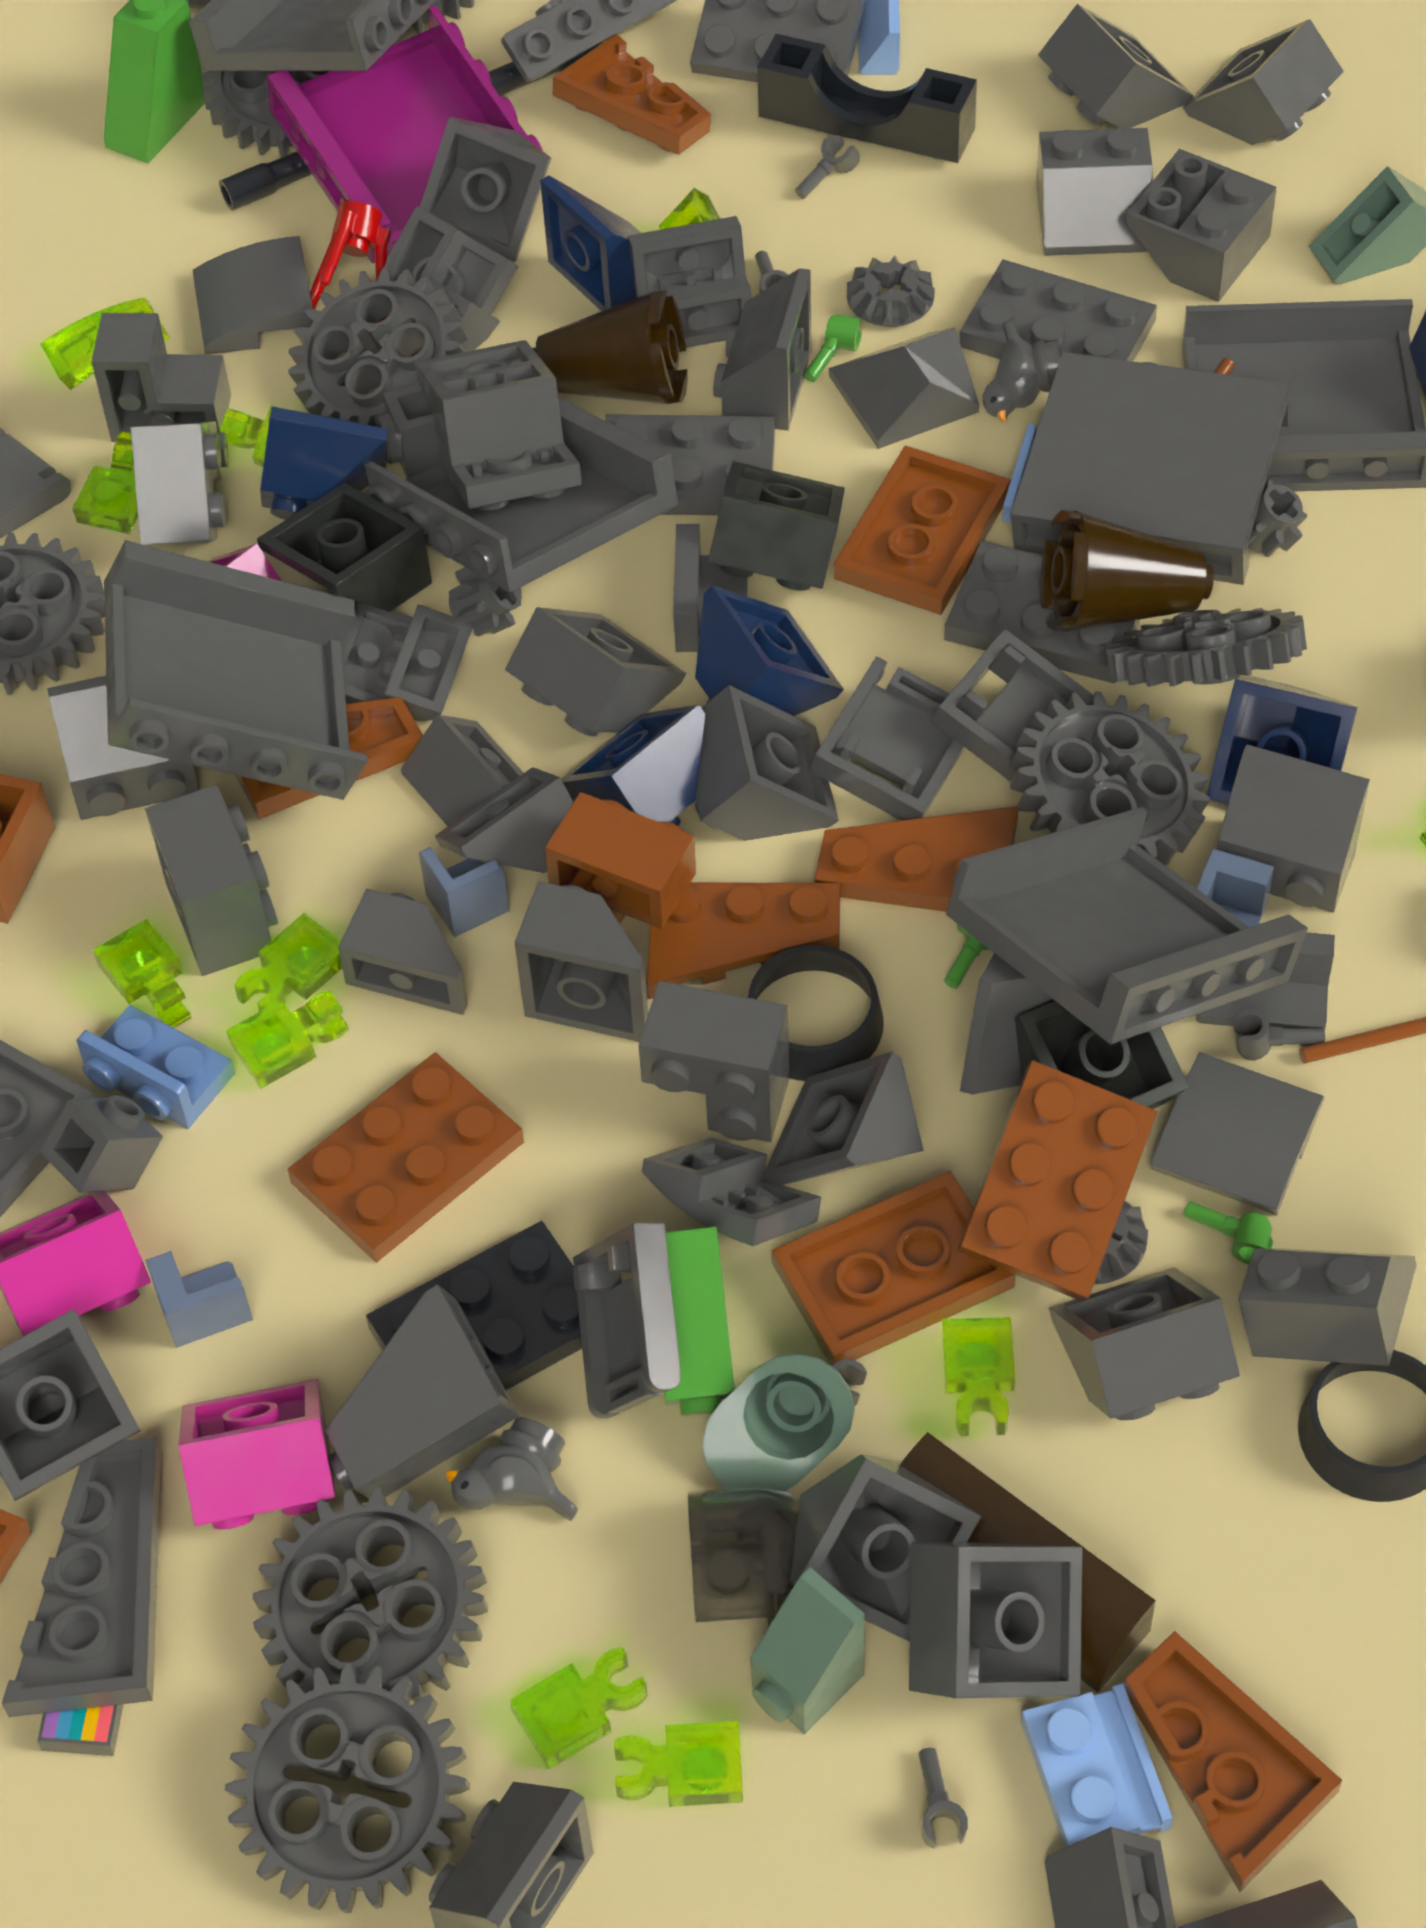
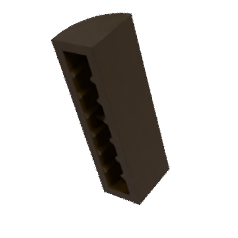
M927 1432L907 1454L900 1466L981 1516L967 1542L1082 1547L1081 1680L1096 1692H1099L1151 1631L1156 1600Z

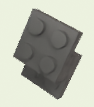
M526 340L415 362L418 385L432 403L441 469L469 509L496 510L506 506L509 500L527 496L552 498L564 493L565 488L582 485L580 463L564 444L556 377Z

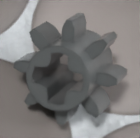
M1272 480L1266 481L1248 543V549L1255 552H1263L1265 557H1269L1279 547L1287 552L1303 536L1297 527L1307 518V514L1303 512L1302 502L1292 489L1281 484L1274 485Z
M466 567L455 572L456 578L461 585L449 590V607L453 617H456L458 621L463 620L473 623L475 636L478 637L490 631L495 634L515 624L514 617L510 611L521 606V588L509 593L487 579L479 577L475 572Z

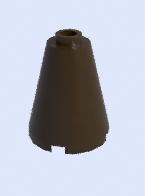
M667 290L653 291L539 335L536 340V347H533V350L556 377L558 393L661 404L681 403L686 395L688 370H677L679 365V352L686 351V343L681 317L673 296H666Z
M1061 510L1051 523V525L1062 527L1057 541L1046 540L1040 585L1042 608L1053 609L1055 619L1045 622L1048 628L1054 631L1068 632L1195 611L1199 608L1202 599L1207 600L1211 595L1214 583L1213 567L1205 562L1204 555L1199 550L1076 510Z

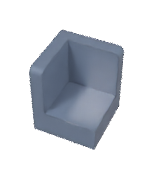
M431 847L419 852L426 896L454 938L510 911L504 869L498 860H492L485 864L484 861L468 858L446 869Z
M1212 849L1197 890L1246 926L1252 927L1261 923L1268 905L1274 866Z
M171 1251L145 1260L176 1348L253 1320L241 1279L237 1277L231 1262L226 1261L181 1277Z

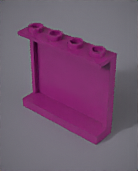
M436 5L429 7V30L392 45L367 71H330L297 85L289 71H277L267 76L269 111L337 212L342 201L365 203L382 212L380 227L391 231L387 257L416 206L420 207L450 117L515 130L542 150L537 138L532 134L527 135L518 123L517 114L511 101L505 96L501 98L492 86L485 64L480 59L474 60L468 52L458 26L454 22L448 23ZM370 248L367 255L372 264L375 263V248Z

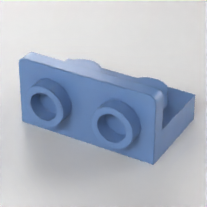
M132 1005L125 1009L101 1038L88 1030H84L76 1039L84 1063L83 1071L91 1082L107 1092H113L117 1089L133 1098L149 1116L161 1121L167 1117L187 1129L192 1126L235 1075L230 1058Z

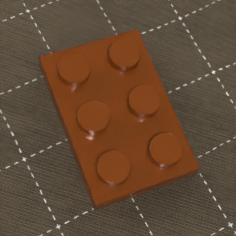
M905 445L835 560L834 579L942 615L968 570L981 540H985L1000 514L1011 479Z
M434 1052L287 1170L291 1184L377 1263L524 1143L523 1131L500 1108L439 1054Z
M1032 1060L1025 1070L957 1251L1079 1301H1086L1090 1296L1158 1111Z
M951 1171L771 1250L772 1265L831 1366L839 1360L859 1359L1015 1288L1016 1274L957 1251L973 1205Z

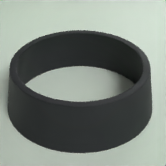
M805 945L780 952L760 967L751 982L748 998L757 999L769 985L787 975L802 971H825L851 980L863 989L871 1000L870 1009L865 1020L856 1031L846 1038L820 1046H805L789 1042L790 1079L805 1081L808 1076L862 1061L873 1055L883 1034V1012L874 979L868 969L858 959L833 947Z
M1393 1350L1389 1366L1330 1362L1317 1377L1299 1413V1441L1310 1466L1333 1488L1362 1500L1391 1502L1412 1497L1425 1490L1426 1454L1411 1463L1391 1467L1374 1466L1355 1460L1339 1450L1324 1432L1318 1417L1317 1400L1319 1391L1329 1382L1343 1375L1359 1371H1378L1396 1375L1414 1384L1426 1394V1365L1416 1358Z

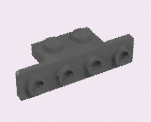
M551 0L535 12L537 17L507 32L502 37L501 43L523 79L531 83L678 0Z

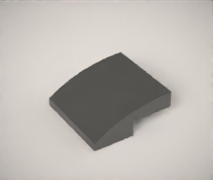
M737 216L628 235L636 298L653 291L667 290L666 296H673L676 301L682 321L686 347L726 340L730 324L739 325L745 302L751 299V286L745 273L742 229Z
M300 236L277 238L243 246L221 254L193 269V280L205 353L260 348L259 332L311 327L312 322L305 313L306 309L313 308Z
M357 601L355 605V619L341 641L346 704L401 697L414 720H434L437 714H442L469 640L473 623L463 620L458 621L456 617L420 604L417 605L414 616L411 617L394 610L388 612Z
M1199 1052L1186 1078L1190 1088L1177 1097L1151 1160V1169L1278 1215L1298 1159H1302L1324 1101V1096Z
M708 1138L644 1158L643 1174L674 1205L705 1226L717 1227L718 1233L747 1245L755 1246L818 1222L821 1196L763 1180L768 1154L718 1139Z

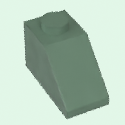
M1387 166L1309 247L1332 279L1338 284H1344L1410 263L1426 247V192L1422 187Z
M811 1567L799 1577L750 1657L752 1695L755 1701L772 1719L779 1723H783L788 1719L804 1734L864 1676L865 1614Z

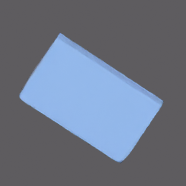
M866 0L858 32L860 74L894 75L899 71V0Z

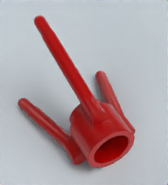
M342 201L340 203L330 243L310 290L311 303L314 310L321 298L320 294L323 293L325 286H328L331 282L342 253L355 257H366L368 250L375 248L376 281H378L379 274L387 261V248L391 235L390 230L380 227L382 212L379 209L357 201Z

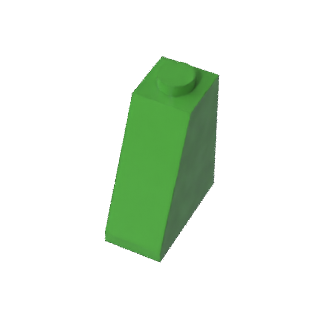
M129 0L114 16L104 129L106 148L149 164L205 104L198 51L188 22L191 19L188 1Z
M717 1227L665 1232L681 1373L678 1386L664 1392L665 1404H680L681 1416L713 1413L721 1399H725L735 1389Z

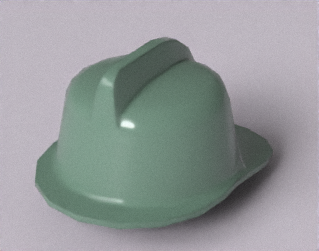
M801 1353L778 1355L754 1370L721 1401L707 1420L702 1441L706 1465L720 1484L737 1495L760 1499L784 1493L798 1484L834 1451L851 1430L855 1411L851 1389L839 1371L820 1358Z

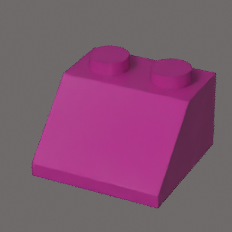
M105 1191L88 1193L0 1232V1290L23 1336L72 1309H75L79 1316L99 1306L103 1312L121 1308L140 1296L139 1288L152 1283L121 1209Z
M318 1379L182 1406L178 1447L195 1526L212 1523V1527L215 1529H231L251 1522L254 1519V1514L281 1509L285 1515H300L317 1510V1501L321 1499L335 1498L334 1472L329 1464V1455L331 1453L328 1436L325 1432L326 1422Z

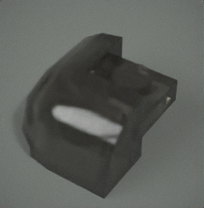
M765 1487L688 1491L696 1623L767 1618L769 1628L794 1587L790 1582L800 1499L790 1491Z

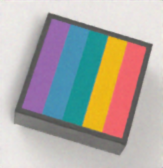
M123 1704L43 1713L37 1740L41 1750L114 1756Z

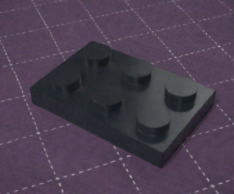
M542 1220L366 1315L369 1330L383 1350L424 1293L438 1284L458 1301L505 1390L514 1387L582 1349L577 1292L574 1288L573 1278L574 1266Z

